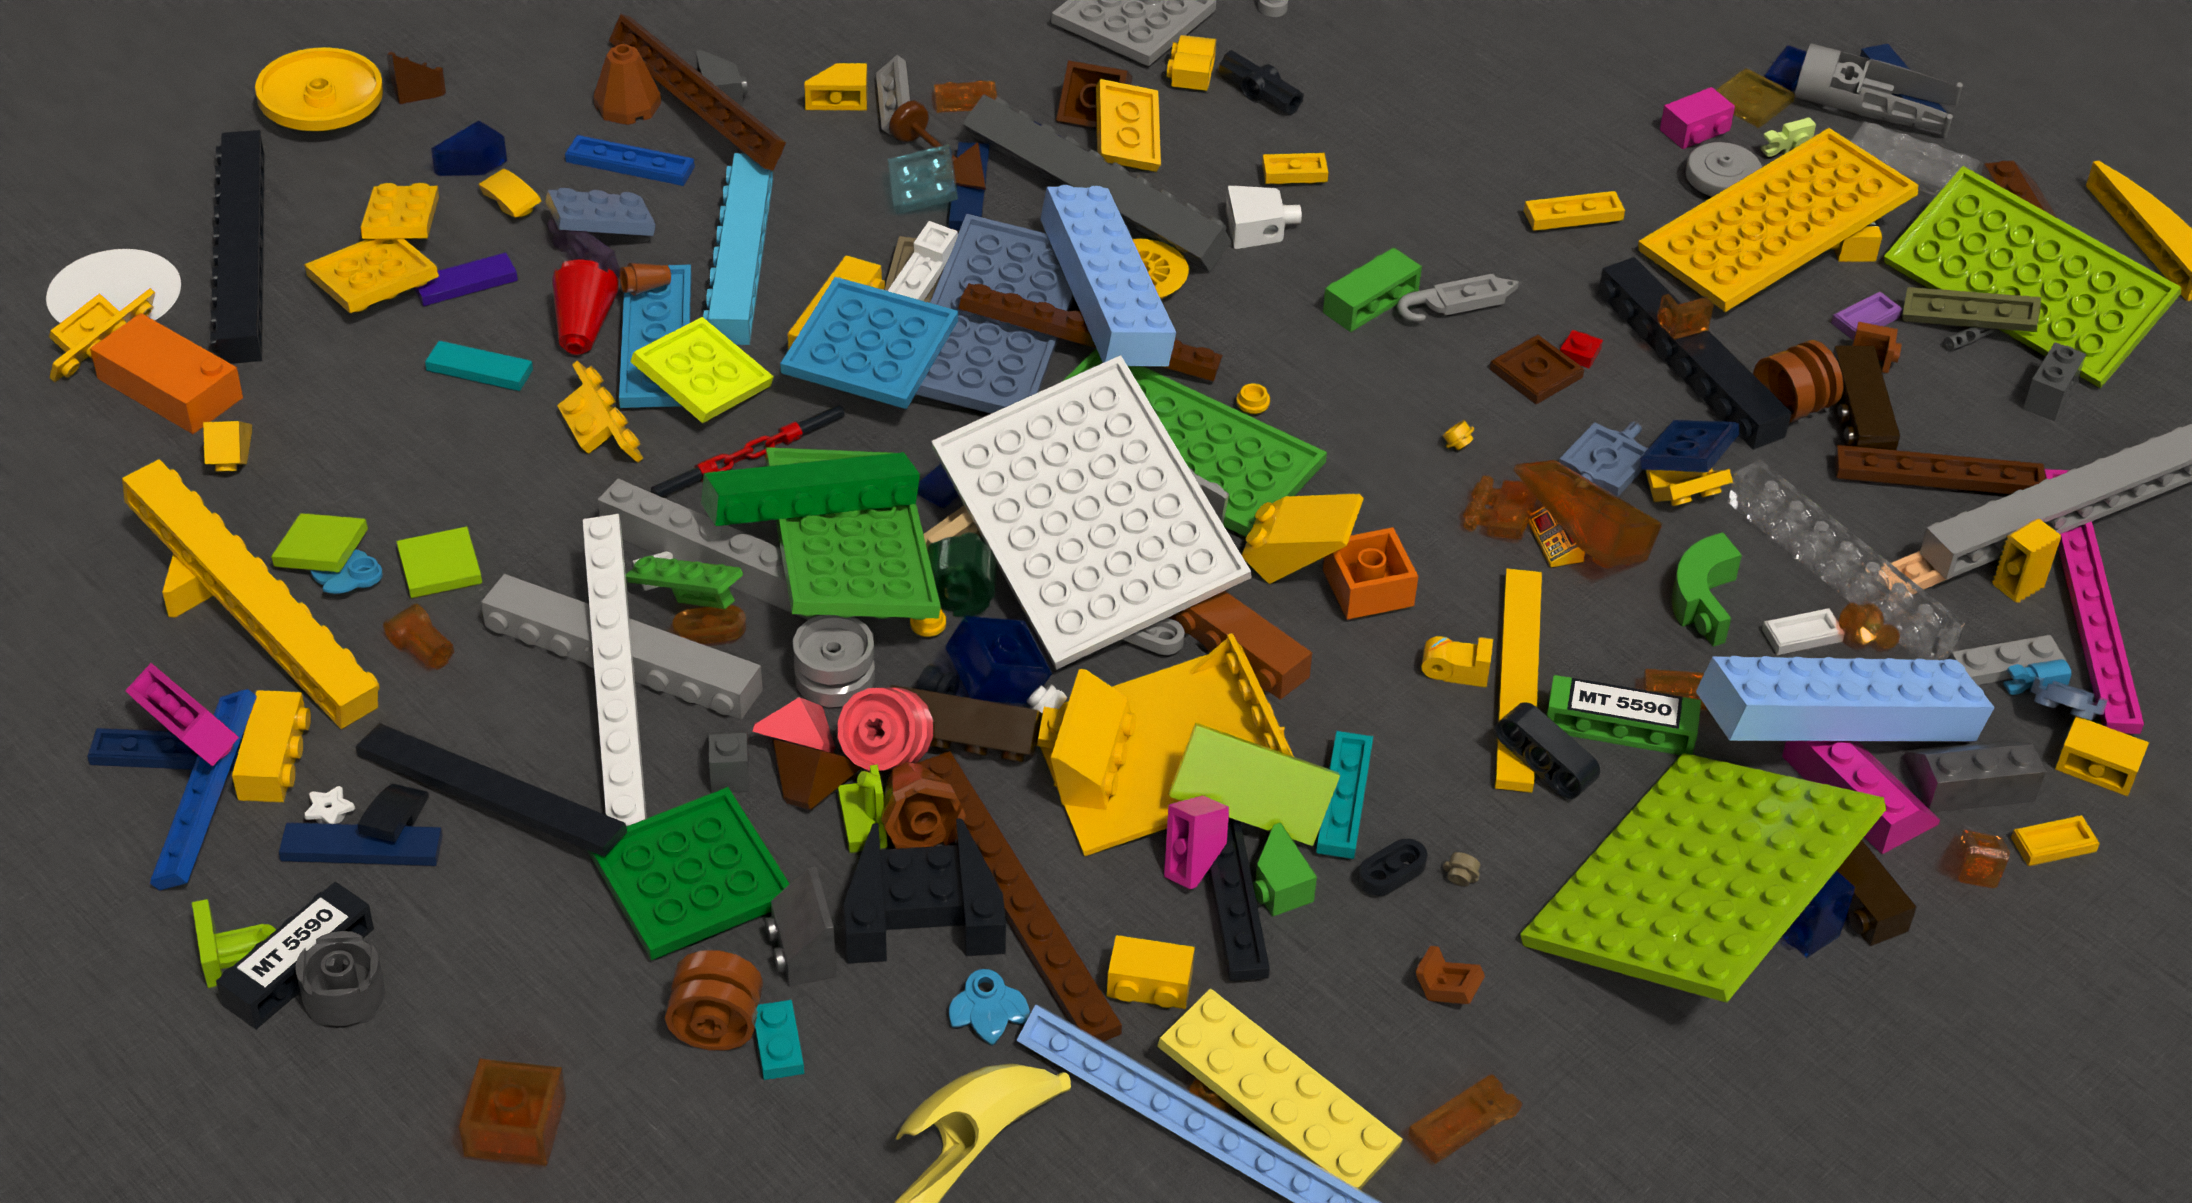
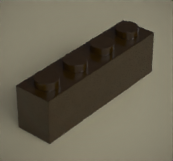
M1835 346L1833 355L1838 361L1843 375V392L1841 399L1837 403L1838 422L1843 424L1845 429V446L1897 450L1900 433L1875 347Z
M896 685L890 686V688H904L916 693L927 704L933 719V738L930 743L932 747L950 749L951 743L965 745L964 752L987 756L988 749L1001 751L1002 759L1023 762L1024 756L1034 757L1042 717V713L1038 710Z
M1861 840L1825 883L1823 888L1828 893L1831 902L1838 906L1849 919L1854 931L1861 934L1869 946H1873L1909 932L1917 906L1863 840Z

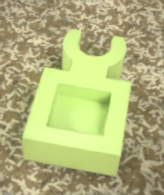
M1809 117L1783 124L1781 132L1777 133L1775 130H1770L1764 133L1763 136L1769 144L1761 146V150L1768 157L1775 156L1779 152L1784 155L1814 136L1816 124Z

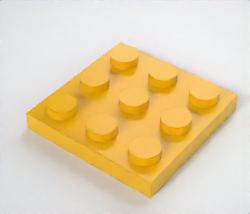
M366 239L304 264L307 276L349 313L363 311L369 305L395 298L403 291L413 287L424 286L428 281L439 277L437 266L405 239Z

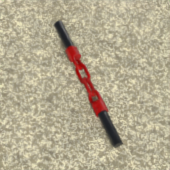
M837 405L801 422H793L780 427L779 433L776 435L756 438L746 443L744 449L730 455L720 454L696 464L689 471L652 486L651 493L664 497L698 481L703 482L704 473L727 471L732 469L734 463L748 457L755 459L766 454V449L753 454L754 449L751 446L762 441H766L765 446L768 448H775V445L782 442L789 445L801 439L807 433L844 418V410L840 405ZM724 459V465L726 466L718 469L716 462Z

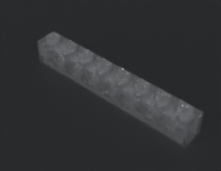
M1761 459L1735 472L1728 503L1916 657L1925 660H1945L1950 657L1951 652L1957 650L1965 625L1961 619Z

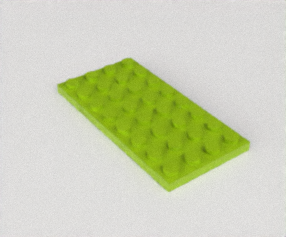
M1965 166L1960 168L1884 255V262L1929 289L2041 297L2037 332L1999 330L2044 356H2047L2054 342L2085 353L2086 357L2080 377L2099 388L2107 382L2181 295V287Z

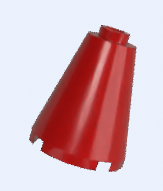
M577 259L562 263L561 269L554 270L552 277L559 344L564 350L573 355H580L591 350L618 293L619 279L615 273L609 268L608 273L599 269V263L591 260Z

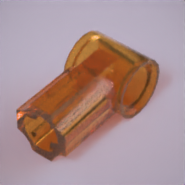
M414 603L383 623L384 631L390 642L400 650L406 647L428 668L433 667L438 670L444 667L454 654L453 644L433 627L428 614L419 604Z

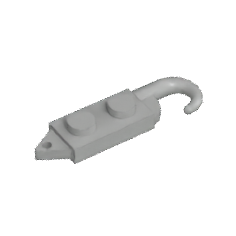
M1493 273L1437 284L1431 289L1411 292L1402 296L1398 301L1397 309L1399 314L1405 319L1423 321L1426 319L1424 314L1412 313L1408 310V307L1426 303L1432 310L1444 313V315H1450L1505 304L1506 297L1518 289L1519 281L1496 278Z

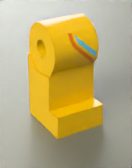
M1442 636L1432 637L1424 645L1422 671L1429 678L1443 680L1444 682L1487 687L1493 639L1479 637L1478 644L1453 642L1449 638Z

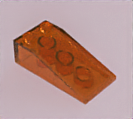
M1556 460L1515 465L1514 472L1578 547L1593 557L1594 563L1605 568H1612L1617 565H1631L1632 563L1648 560L1663 523Z

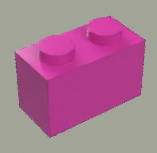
M1710 87L1664 105L1660 131L1680 148L1685 149L1730 131L1735 106L1714 88Z

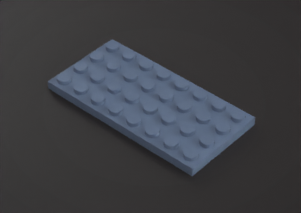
M966 214L953 250L930 302L957 310L958 322L920 385L916 395L994 413L1040 391L1059 337L958 309L960 298L968 283L973 285L983 284L990 287L991 290L1005 294L1015 293L1023 299L1037 303L1047 302L1055 308L1069 311L1074 296L1046 233Z

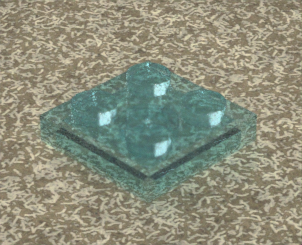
M949 144L888 159L893 203L897 214L958 200L953 157Z

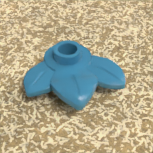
M356 549L340 572L311 570L314 580L324 585L323 592L333 594L349 592L357 587L369 588L378 583L383 576L382 567L378 564L377 560L367 556L365 552Z
M979 969L973 972L967 978L965 990L953 998L949 1007V1019L953 1028L972 1024L978 1036L991 1046L1000 1039L1008 1021L1015 1024H1025L1030 1016L1028 1003L1022 993L1005 986L1003 978L997 972L990 969ZM983 982L989 983L993 989L989 992H983L979 989L978 985Z

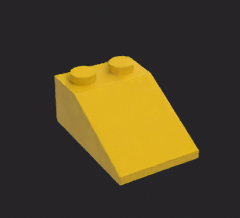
M1360 494L1285 496L1273 503L1267 502L1255 514L1256 520L1252 530L1246 537L1247 543L1242 557L1268 584H1271L1346 547L1364 498Z

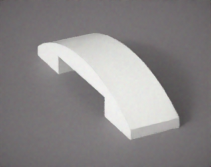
M928 221L913 243V255L888 291L924 301L949 259L958 237V231Z

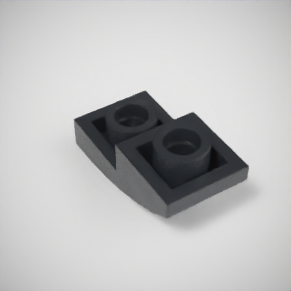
M389 785L372 801L357 823L359 834L396 842L406 823H415L429 798V793L402 785Z

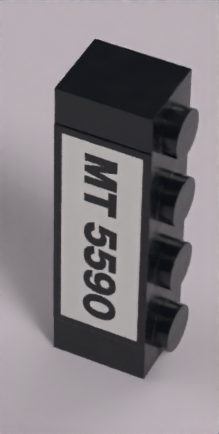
M336 881L323 892L316 894L311 902L294 916L286 919L282 926L264 941L257 943L252 951L234 966L227 968L221 977L216 980L222 1006L257 1030L301 992L296 974V962L299 954L305 947L306 951L317 944V938L331 932H354L365 938L374 930L369 904Z

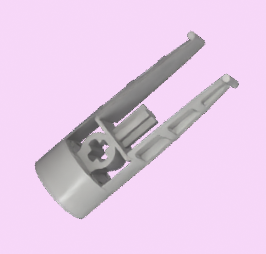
M1811 43L1799 76L1795 98L1886 122L1942 131L1941 136L1947 137L1953 118L1951 114L1894 96L1892 93L1936 103L1957 105L1963 84L1958 82L1954 86L1906 68Z

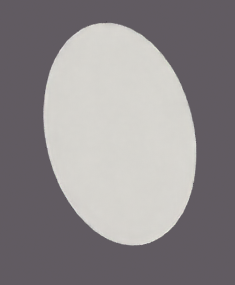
M137 249L106 250L80 258L61 270L49 285L46 303L51 315L61 323L99 293L116 309L121 311L151 288L155 292L152 304L154 309L148 317L155 321L163 316L176 302L181 291V278L173 264L157 254Z

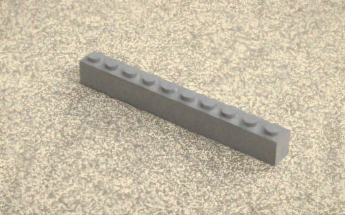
M2192 424L2178 427L2172 432L2159 437H2152L2146 442L2131 448H2124L2116 454L2106 458H2099L2093 463L2078 469H2071L2067 473L2055 478L2045 479L2027 489L2017 490L2013 494L1999 500L1989 501L1981 507L1968 512L1964 511L1943 522H1936L1927 527L1920 554L1947 580L2001 558L2000 556L2003 555L2002 551L2004 550L2003 546L2006 545L2005 541L2008 539L2007 535L2035 519H2041L2061 534L2191 482Z

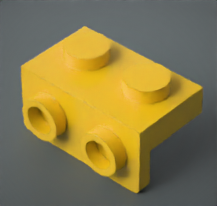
M1711 468L1709 472L1646 470L1653 501L1670 500L1672 506L1692 501L1691 495L1700 492L1701 497L1721 493L1722 485L1733 483L1730 469L1713 471Z

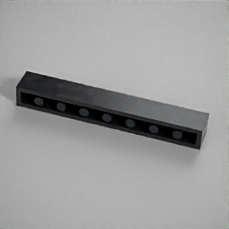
M1635 257L1602 268L1598 290L1601 298L1610 304L1620 317L1657 352L1660 358L1664 359L1676 371L1680 378L1685 380L1725 422L1739 423V438L1743 439L1754 450L1786 437L1792 412Z

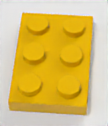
M1100 79L1096 85L1097 152L1103 156L1107 163L1113 164L1116 162L1122 166L1157 172L1161 165L1158 90Z
M383 183L379 186H374L361 224L362 239L428 238L439 199L438 186H429L426 183H414L411 186Z

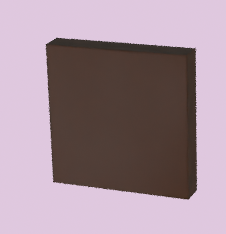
M1538 334L1491 360L1489 370L1535 405L1582 379L1585 370Z

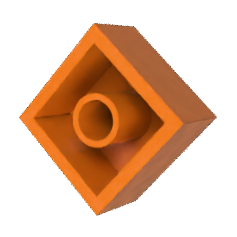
M1393 527L1350 535L1346 547L1324 557L1323 572L1347 620L1414 606L1418 574Z

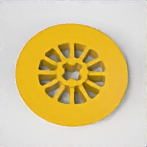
M1132 239L1160 299L1175 292L1185 283L1189 268L1187 261L1178 250L1156 240Z

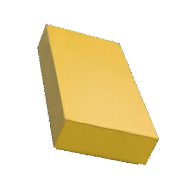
M2082 815L2014 829L2011 835L2013 843L2027 866L2097 852L2100 844Z

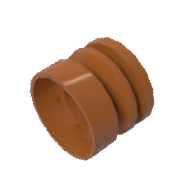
M1804 341L1796 346L1789 347L1786 351L1777 352L1760 359L1754 367L1753 375L1792 412L1789 423L1804 418L1810 413L1819 412L1823 408L1831 407L1841 399L1843 375L1839 363L1831 350L1819 341Z

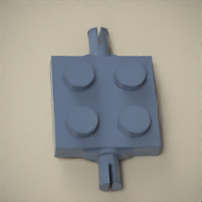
M1634 421L1630 422L1623 431L1619 432L1594 422L1559 459L1558 469L1577 478L1570 485L1572 494L1577 492L1576 496H1581L1589 486H1594L1618 498L1644 470L1641 469L1640 458L1648 450V448L1634 440L1642 431L1638 423L1635 425Z

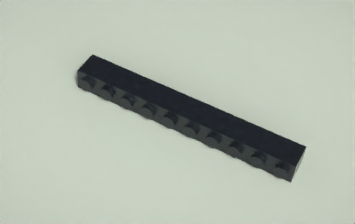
M260 130L221 133V146H216L218 165L215 166V174L218 185H215L217 205H214V216L217 226H213L215 244L218 246H213V258L215 266L218 267H212L213 283L217 287L212 288L213 307L217 309L211 310L213 330H216L210 332L211 347L213 352L218 351L219 357L230 364L262 361L265 152Z

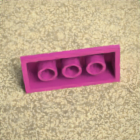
M1786 741L1782 757L1805 780L1884 797L1886 811L1864 836L1881 854L1939 825L1940 819L1860 742Z

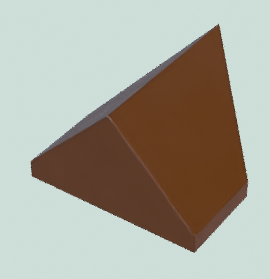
M393 52L387 54L390 79L400 105L441 97L446 94L443 68L437 66L435 69L427 67L425 62L420 65L410 61L408 57L401 58Z
M773 739L783 796L787 804L811 810L862 768L855 765L848 757Z

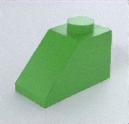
M1281 822L1273 825L1257 863L1256 881L1253 882L1257 901L1260 904H1265L1272 917L1314 902L1317 876Z

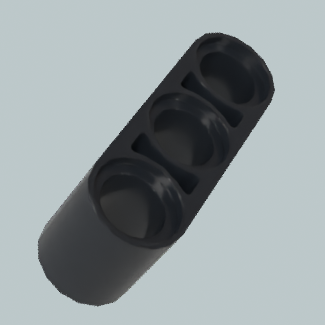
M1527 702L1520 703L1497 722L1495 730L1500 742L1563 797L1568 799L1577 798L1599 778L1600 766L1597 760L1533 704Z

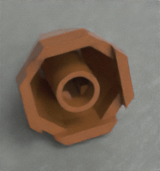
M620 44L611 48L606 55L593 96L595 108L597 111L600 109L604 120L625 125L636 123L635 118L643 116V121L651 119L661 105V95L640 53L635 47L627 44Z
M906 762L892 769L886 785L881 820L896 849L934 847L941 842L946 846L954 842L956 839V819L962 818L964 821L966 813L951 784L920 764Z

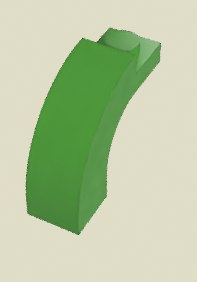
M1723 532L1698 541L1684 553L1678 565L1672 592V608L1680 625L1683 627L1695 623L1698 632L1704 635L1713 647L1726 642L1731 617L1713 596L1710 589L1735 581L1742 557L1741 553Z

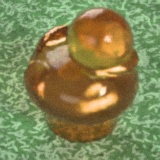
M1850 603L1840 614L1839 626L1846 631L1847 638L1855 644L1867 645L1876 641L1877 645L1881 648L1890 649L1894 648L1900 640L1898 629L1893 625H1884L1883 613L1873 603L1861 605Z

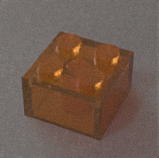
M479 1059L459 1125L464 1157L547 1166L566 1100L562 1067Z

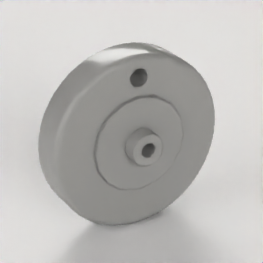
M1725 142L1708 143L1695 148L1690 153L1686 165V177L1697 190L1713 197L1762 168V164L1751 151L1739 145Z

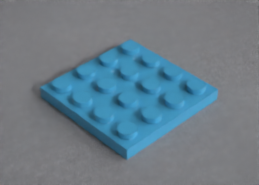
M834 277L781 361V373L907 409L956 326L958 311Z

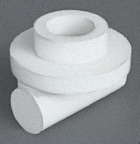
M1052 684L1046 689L1040 685L1029 697L1027 703L1031 705L1029 709H1035L1043 713L1044 707L1060 709L1067 697L1062 691L1056 690Z

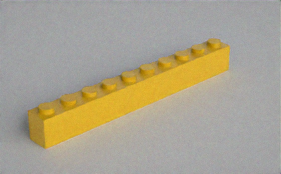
M158 459L122 478L124 502L340 729L345 728L378 708V691L380 687L375 676L369 671L365 672L357 664L352 652L347 648L343 649L334 640L331 631L325 625L320 626L316 622L308 607L302 602L298 603L290 595L286 584L282 580H276L268 572L263 560L259 557L255 558L247 550L243 540L238 535L233 536L228 531L221 517L217 513H211L204 506L199 494L195 491H190L183 484L180 475L174 469L169 470Z

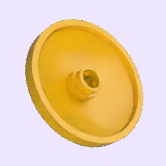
M321 47L298 50L272 61L259 74L255 84V91L260 110L277 124L297 130L325 131L349 126L371 114L381 102L383 84L379 69L366 57L349 50Z

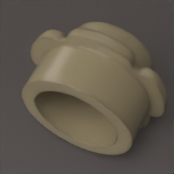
M1455 852L1451 855L1449 862H1444L1443 869L1448 872L1447 878L1449 881L1459 886H1468L1470 883H1476L1479 880L1480 873L1478 871L1481 865L1476 858L1465 853Z

